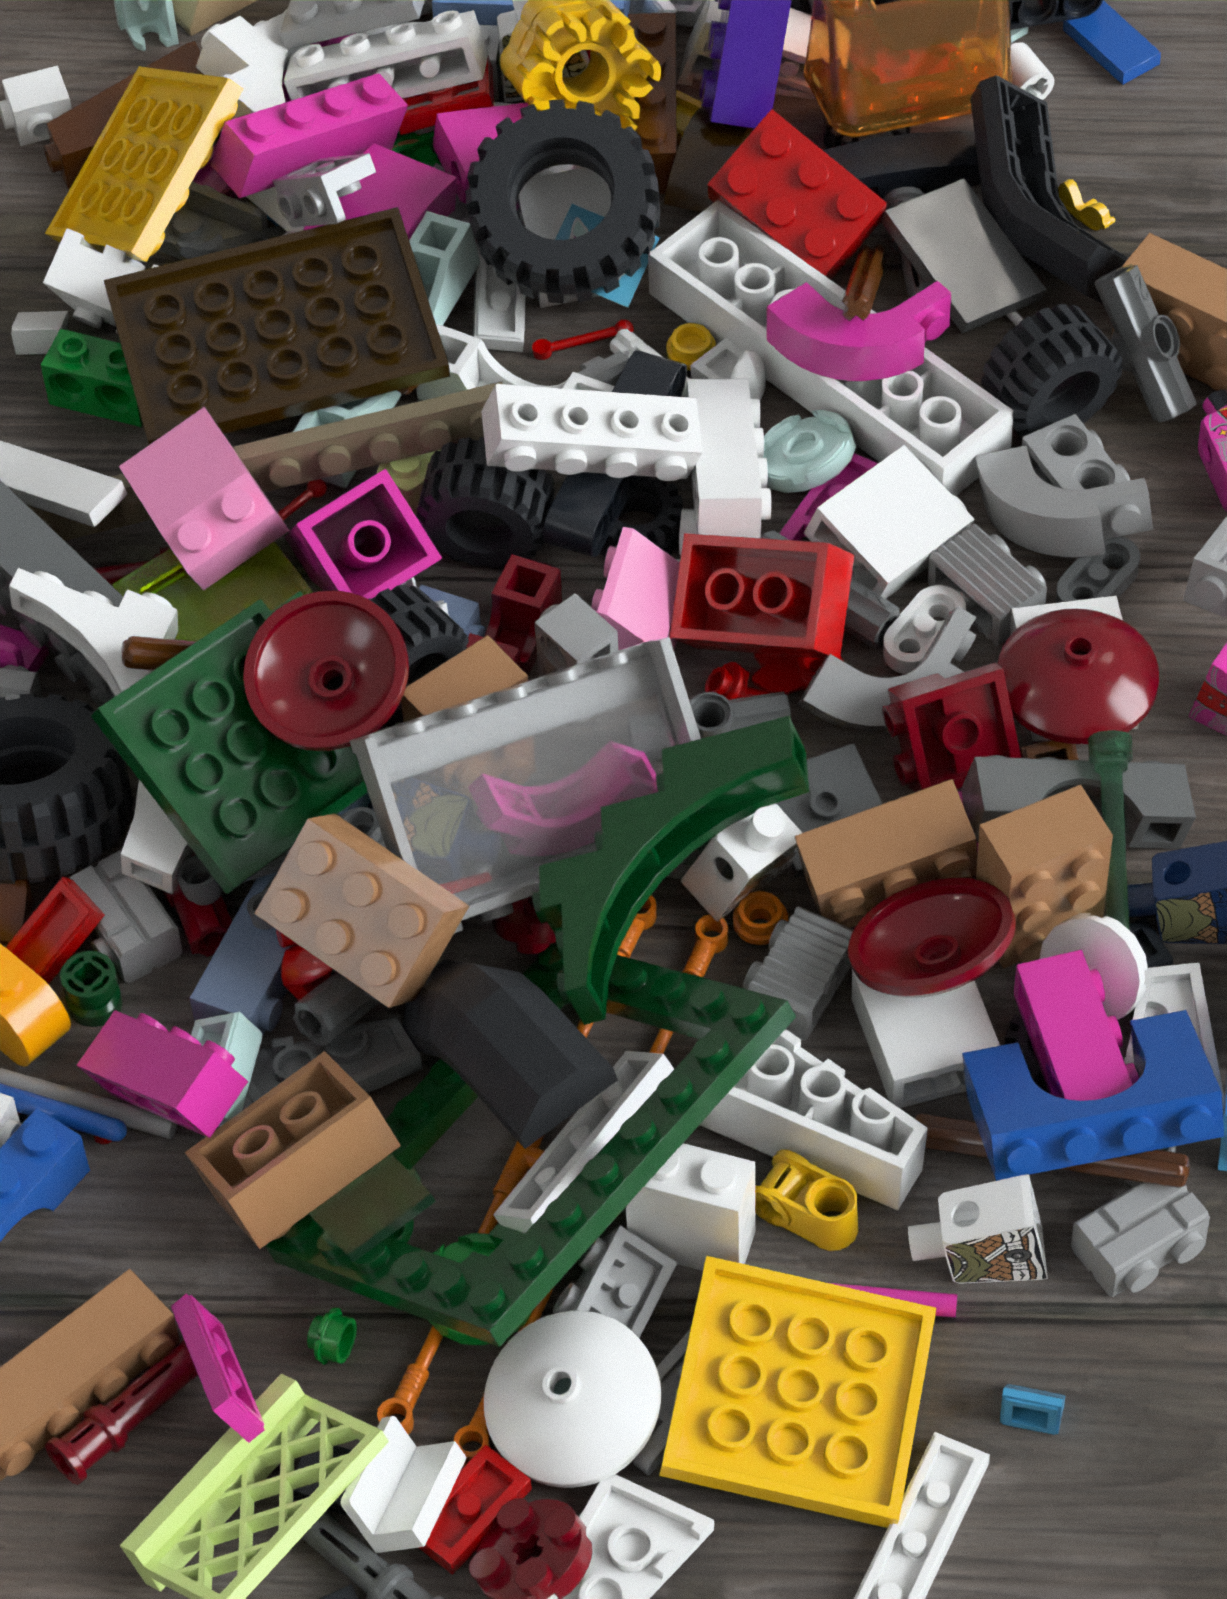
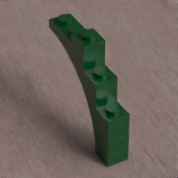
M790 716L662 749L663 772L656 774L658 792L600 807L601 831L595 832L597 851L539 866V889L533 891L534 909L541 923L548 922L555 934L558 951L563 959L564 971L557 973V985L561 999L565 1005H573L584 1025L606 1020L608 983L619 947L636 914L661 881L695 849L728 826L754 814L761 807L770 806L810 792L806 750Z

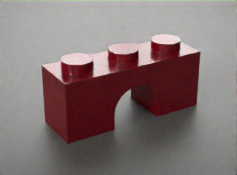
M512 554L491 592L492 612L484 637L488 635L528 675L537 659L534 622L540 618L547 608L563 602L561 570ZM470 633L468 636L469 642L466 647L472 646L484 637Z

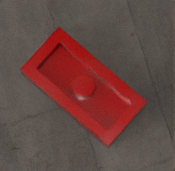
M485 1444L460 1471L425 1546L418 1548L453 1575L474 1553L483 1537L497 1522V1515L502 1506L516 1498L524 1499L532 1490L531 1478Z

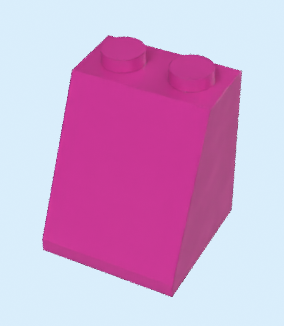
M386 469L298 522L285 536L286 541L311 580L323 591H345L367 599L374 598L385 589L389 588L392 590L442 559Z

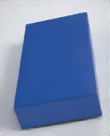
M1104 0L1097 11L1091 15L1063 21V31L1122 85L1160 65L1161 52Z

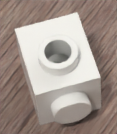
M58 65L2 80L6 100L0 101V114L5 129L14 128L20 146L50 139L47 123L72 109Z

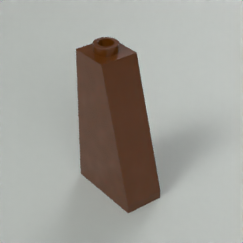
M195 41L184 44L146 66L149 68L205 75L196 68L201 52ZM134 74L47 123L50 143L43 145L45 157L52 173L60 171L68 189L74 183ZM221 131L216 137L214 143H217L219 141Z

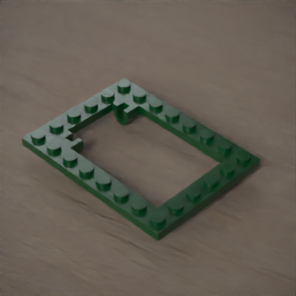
M554 942L546 950L539 953L536 961L522 975L540 988L560 1010L565 1004L558 990L557 973L564 971V966L557 943ZM617 955L608 983L606 1013L700 1040L696 1042L690 1053L669 1076L658 1084L656 1090L639 1109L621 1125L619 1131L599 1153L585 1164L583 1170L559 1197L547 1206L545 1212L526 1233L497 1224L488 1234L496 1249L489 1256L473 1251L462 1264L406 1244L414 1228L412 1204L400 1190L394 1187L478 1098L459 1074L440 1059L432 1066L430 1073L408 1096L396 1104L394 1111L385 1119L401 1146L389 1154L378 1167L363 1173L340 1190L333 1200L318 1206L292 1225L291 1229L284 1236L272 1240L265 1247L276 1263L500 1347L791 1024L796 1015L789 1002L785 999ZM385 1212L390 1217V1225L386 1232L378 1221Z

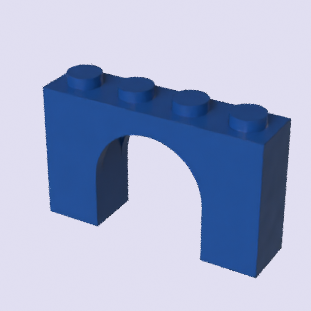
M1182 1010L1130 1020L1134 1066L1139 1079L1123 1092L1103 1099L1087 1101L1063 1099L1039 1088L1030 1075L1018 1042L962 1053L967 1099L996 1181L1225 1137L1221 1089L1187 1011Z

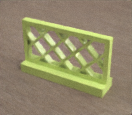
M280 1374L255 1401L265 1424V1431L248 1443L230 1427L120 1544V1547L144 1582L160 1592L167 1586L189 1599H246L387 1445L389 1441L383 1431L305 1395L296 1380ZM320 1422V1432L306 1436ZM355 1439L360 1440L350 1453L333 1458V1446ZM320 1451L319 1463L294 1471L295 1458ZM281 1463L280 1475L266 1479ZM319 1482V1487L309 1497L293 1502L294 1489ZM280 1494L279 1507L254 1514V1502ZM240 1507V1519L225 1523ZM279 1525L278 1531L269 1541L253 1546V1533ZM239 1538L238 1551L213 1558L214 1545ZM199 1551V1563L184 1567ZM238 1570L237 1576L220 1594L212 1590L213 1577Z

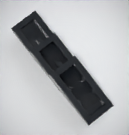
M974 131L909 133L862 140L823 150L868 188L874 187L876 194L881 198H884L892 190L901 187L921 188L923 193L927 194L961 179H965L970 187L981 184Z

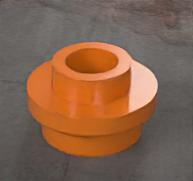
M764 891L750 893L741 900L739 906L733 912L735 932L744 941L755 945L769 944L770 937L777 923L781 919L788 921V913L783 903L775 895ZM756 919H765L768 922L759 924L754 923L752 921Z

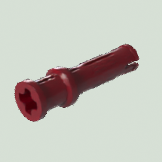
M183 1340L171 1353L141 1375L105 1406L98 1404L89 1407L84 1411V1420L61 1439L53 1437L45 1443L46 1451L52 1462L68 1480L77 1485L87 1478L86 1471L110 1451L118 1453L125 1447V1442L128 1441L127 1434L134 1427L165 1404L190 1381L199 1376L185 1341Z

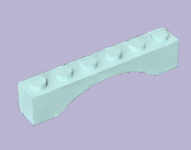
M427 211L409 242L435 322L443 326L480 264V259L470 223ZM395 390L304 413L293 432L394 408L402 394ZM356 470L321 479L324 482L346 488Z

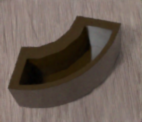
M700 107L690 119L680 141L670 172L663 204L703 212L714 202L708 198L707 184L751 134L754 128L711 122L707 108Z

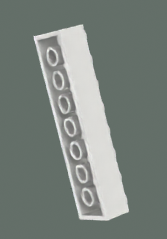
M719 200L648 254L650 295L688 323H697L706 327L717 344L727 338L744 351L753 350L757 352L764 361L766 380L811 413L815 410H826L840 414L849 423L856 446L879 463L905 445L916 458L927 464L932 475L951 495L957 496L979 477L975 456L1011 449L1014 410L925 347L924 363L900 375L869 381H847L821 376L797 366L779 353L767 342L768 305L807 282L830 304L844 310L845 304L842 302L845 290ZM871 309L870 314H875L876 312Z

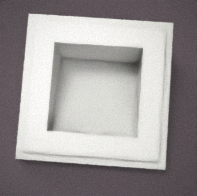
M68 311L18 312L11 331L15 354H47L60 328L65 330L68 328Z

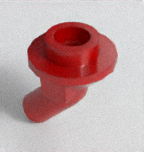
M729 662L722 667L714 669L705 684V692L723 695L728 700L773 693L748 687L750 673L736 662Z

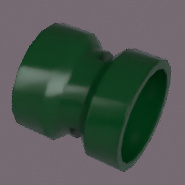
M98 951L80 952L65 962L61 969L60 979L64 994L66 995L65 999L69 1015L75 1022L86 1027L105 1025L114 1010L121 1011L123 1003L114 963L107 955Z

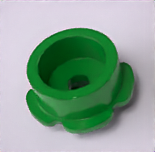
M337 1307L331 1308L329 1313H326L324 1316L317 1315L313 1319L308 1331L307 1346L309 1349L314 1350L315 1360L323 1365L327 1364L328 1360L339 1364L347 1360L356 1338L357 1325L355 1319L343 1316L341 1309Z

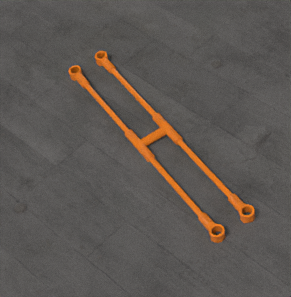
M652 895L641 907L648 911L636 914L619 947L617 955L630 958L642 931L649 929L656 922L657 904ZM705 915L698 920L695 927L696 943L682 972L699 977L705 976L714 954L723 951L728 945V924L724 918L717 922L711 915ZM709 931L720 933L716 937H707L704 934ZM580 1019L576 1028L587 1038L594 1023L584 1025ZM660 1028L649 1053L664 1054L673 1032ZM545 1135L526 1149L518 1141L516 1142L493 1189L494 1199L477 1233L489 1234L498 1224L493 1214L526 1175L528 1169L530 1170L544 1153V1150L538 1148ZM554 1287L534 1308L527 1322L518 1332L540 1319ZM432 1326L415 1363L408 1365L393 1398L382 1402L377 1412L378 1423H380L383 1417H389L392 1414L405 1416L406 1418L400 1424L408 1435L414 1427L412 1411L429 1378L428 1367L443 1338V1335L434 1326ZM484 1394L470 1424L459 1429L454 1436L453 1441L457 1443L467 1457L463 1466H466L485 1444L490 1447V1435L484 1416ZM470 1441H476L482 1445L480 1449L473 1452L462 1449L463 1445Z

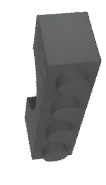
M992 755L974 758L961 788L964 809L977 843H979L980 824L1078 785L1083 787L1104 822L1120 835L1127 847L1180 849L1196 818L1185 764H1168L1159 761H1146L1143 763L1112 762L1106 759L1091 761L1058 760L1053 757L1027 759Z

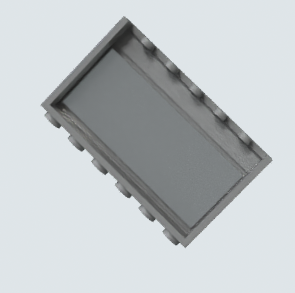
M670 637L652 639L350 740L353 753L357 756L386 849L468 904L470 907L462 920L480 914L484 922L513 913V902L530 896L533 902V891L539 889L540 865L597 851L595 832L601 831L600 807L658 792L656 774L663 772L662 749L698 740L701 737ZM711 839L701 846L707 845L711 841ZM461 922L457 927L455 933L463 930Z

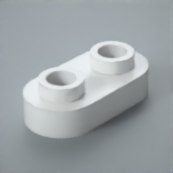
M934 585L921 590L892 623L884 635L883 657L891 669L901 674L911 672L920 663L945 621H936L933 618L942 617L946 619L949 612L958 606L966 610L965 600L957 590L943 585Z

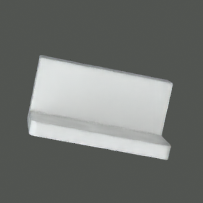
M395 1416L383 1417L377 1428L383 1431L389 1442L346 1488L341 1498V1506L375 1553L424 1547L467 1457L455 1441L417 1447Z

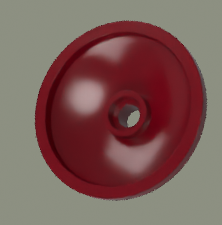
M335 590L313 592L300 596L284 604L270 615L258 629L249 646L244 664V687L248 702L262 725L272 735L288 745L310 751H332L351 746L350 740L378 731L398 707L404 695L409 673L406 644L391 617L381 607L365 597ZM335 677L343 678V683L338 689H327L331 679Z
M1071 608L1054 610L1028 620L1018 627L1007 639L999 654L997 663L1004 671L1013 717L1033 733L1067 744L1101 743L1129 732L1151 710L1159 686L1157 659L1146 639L1123 620L1110 614L1090 609Z
M946 878L920 883L901 890L881 901L860 920L849 940V960L858 979L866 986L881 993L905 998L943 994L974 981L995 965L1013 939L1016 927L1015 915L1007 896L989 883L968 878Z

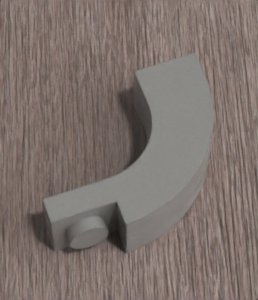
M1027 446L975 456L981 495L989 519L1006 538L1026 549L1060 557L1097 556L1106 554L1104 540L1153 530L1149 491L1145 478L1091 489L1070 490L1055 487L1039 478L1033 470Z
M959 606L950 611L920 663L911 672L893 678L870 676L829 654L823 659L797 705L824 721L840 727L865 731L885 730L887 728L882 715V707L891 703L888 688L935 673H939L944 678L964 673V671L950 662L952 658L961 662L974 642L976 634L969 629L976 616Z

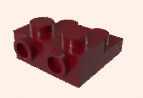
M997 663L985 665L948 678L935 673L888 688L891 703L882 707V715L889 734L892 737L898 736L902 753L893 756V765L902 786L909 785L910 789L918 792L953 779L956 789L962 788L975 757L1000 755L1006 758H1022L1004 671Z

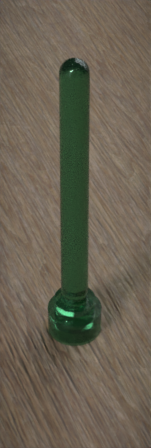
M1107 730L1094 733L1088 737L1089 762L1095 767V772L1100 774L1102 819L1113 835L1106 890V916L1118 920L1129 930L1123 773L1128 770V763L1133 760L1132 736L1123 731Z

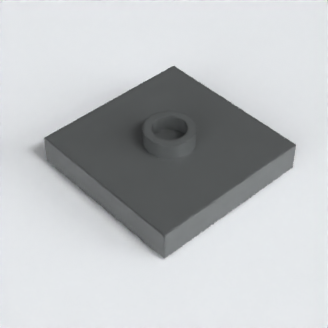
M854 743L807 759L810 792L776 803L802 833L882 805ZM798 852L790 865L795 878L804 875Z

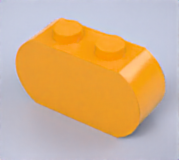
M0 943V1050L17 1065L27 1067L71 1029V1022L65 1007L47 982Z

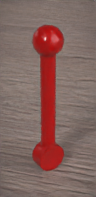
M621 319L613 327L550 342L547 339H538L532 344L533 356L537 360H546L551 357L552 352L614 337L621 329H628L630 332H633L634 326L629 320Z
M322 479L309 481L307 490L277 512L281 519L284 521L311 498L322 497L326 493V483Z

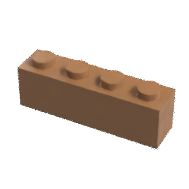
M128 1269L0 1367V1481L6 1476L17 1475L26 1469L32 1462L35 1454L45 1447L46 1442L53 1437L61 1439L81 1422L84 1417V1411L92 1405L108 1403L126 1389L130 1380L148 1366L153 1367L156 1363L160 1362L180 1342L174 1314L131 1269Z

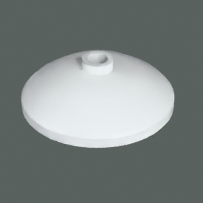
M567 1311L548 1315L519 1331L509 1340L495 1359L488 1375L484 1392L486 1426L500 1454L513 1466L531 1478V1480L561 1488L582 1487L598 1483L615 1475L630 1464L650 1439L659 1416L661 1404V1387L658 1371L653 1358L642 1341L629 1328L617 1320L588 1311ZM564 1378L571 1379V1386L566 1393L554 1394V1386L559 1380Z

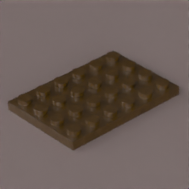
M398 207L343 220L337 224L323 225L104 280L148 445L203 407L206 408L219 429L225 434L451 377L447 356Z

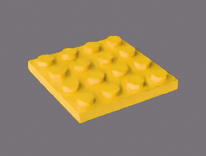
M139 66L45 234L61 242L68 228L84 235V239L98 252L103 253L107 244L124 251L126 256L133 260L147 262L149 257L154 255L163 244L165 239L164 230L173 214L179 211L186 203L189 196L188 187L197 171L203 168L210 160L214 149L213 143L224 126L225 121L232 120L238 107L237 100L243 88L225 77Z
M706 1256L659 1476L888 1528L890 1524H898L936 1308Z

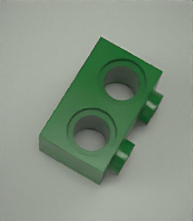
M60 328L41 363L49 405L142 427L143 423L121 343Z

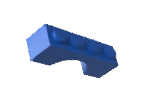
M39 1108L32 1112L0 1148V1242L11 1228L29 1213L41 1208L54 1211L90 1171L81 1135Z

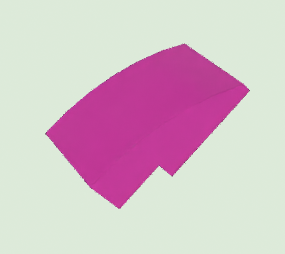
M373 143L363 154H370L376 173L359 180L362 186L359 190L339 197L346 217L345 220L398 207L408 239L410 240L427 211L448 217L455 210L457 177ZM323 225L305 226V228H304L303 230H307V229H311V228H315V227H319V226H323Z

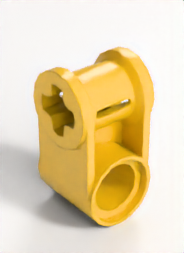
M784 1149L777 1151L772 1159L773 1168L760 1186L755 1185V1213L766 1222L783 1227L827 1251H838L852 1244L859 1232L857 1193L853 1185L845 1179L836 1177L811 1164L807 1159L793 1151ZM828 1211H837L842 1213L840 1215L831 1217L822 1215L823 1213Z

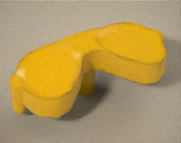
M1067 179L1058 187L1059 197L1067 211L1090 229L1096 231L1104 230L1115 222V218L1110 217L1107 207L1097 202L1096 199L1093 198L1083 203L1078 186L1073 179Z

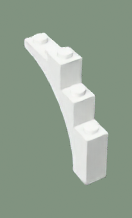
M287 9L282 14L268 21H259L254 26L241 16H238L224 24L213 25L204 34L201 40L203 48L196 68L205 75L229 78L243 88L237 100V111L232 119L285 103L282 88L283 71L288 67L292 54L310 45L286 48L279 33ZM275 187L246 196L287 232L292 230L299 232L305 228V226L292 227L281 214L277 205L276 198L278 193Z
M20 568L17 569L9 585L12 608L48 626L79 650L108 683L114 696H117L154 671L132 669L122 664L121 652L123 641L131 636L174 640L178 633L177 609L173 608L166 599L153 593L146 592L140 595L127 589L119 607H115L107 597L97 592L85 591L80 593L65 587L57 577L47 572L35 571L33 574ZM139 780L134 818L120 854L122 874L173 894L178 884L176 874L181 864L190 858L193 850Z

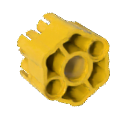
M610 0L527 1L522 8L520 20L512 32L509 44L505 47L500 57L502 73L511 82L522 99L528 103V106L535 104L537 112L550 109L549 100L564 99L565 108L576 109L577 102L583 101L594 104L595 114L599 116L605 110H609L619 116L623 129L632 127L636 130L638 127L629 116L632 119H639L640 106L634 98L644 97L653 89L646 80L647 76L649 75L658 82L661 77V67L658 60L635 38L634 29L628 24L631 21ZM581 50H590V62L581 74L567 78L562 76L564 65L573 54Z

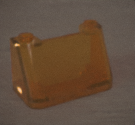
M814 0L803 76L829 124L842 135L861 137L972 114L970 98L980 81L995 75L1010 83L1013 81L1009 0H900L875 5L873 0Z

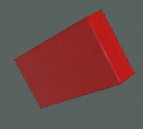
M62 876L5 948L49 985L62 969L65 962L76 952L105 914L74 880Z

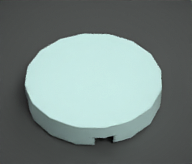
M815 410L812 411L814 417L801 419L799 414L793 415L773 426L764 435L763 458H767V486L772 490L784 493L802 492L823 485L840 474L851 461L856 448L854 435L849 423L838 413Z

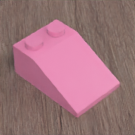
M205 407L119 466L161 535L184 569L203 591L290 531Z

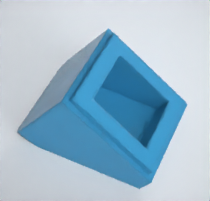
M1007 1384L1002 1394L1000 1423L1053 1435L1058 1434L1065 1395Z

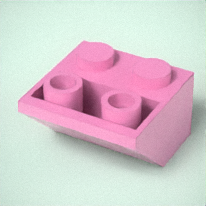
M623 527L617 547L610 546L608 548L604 563V577L607 578L604 590L596 589L591 605L593 610L617 630L618 650L652 639L670 637L680 567L679 561L635 529ZM670 638L673 650H675L677 641Z

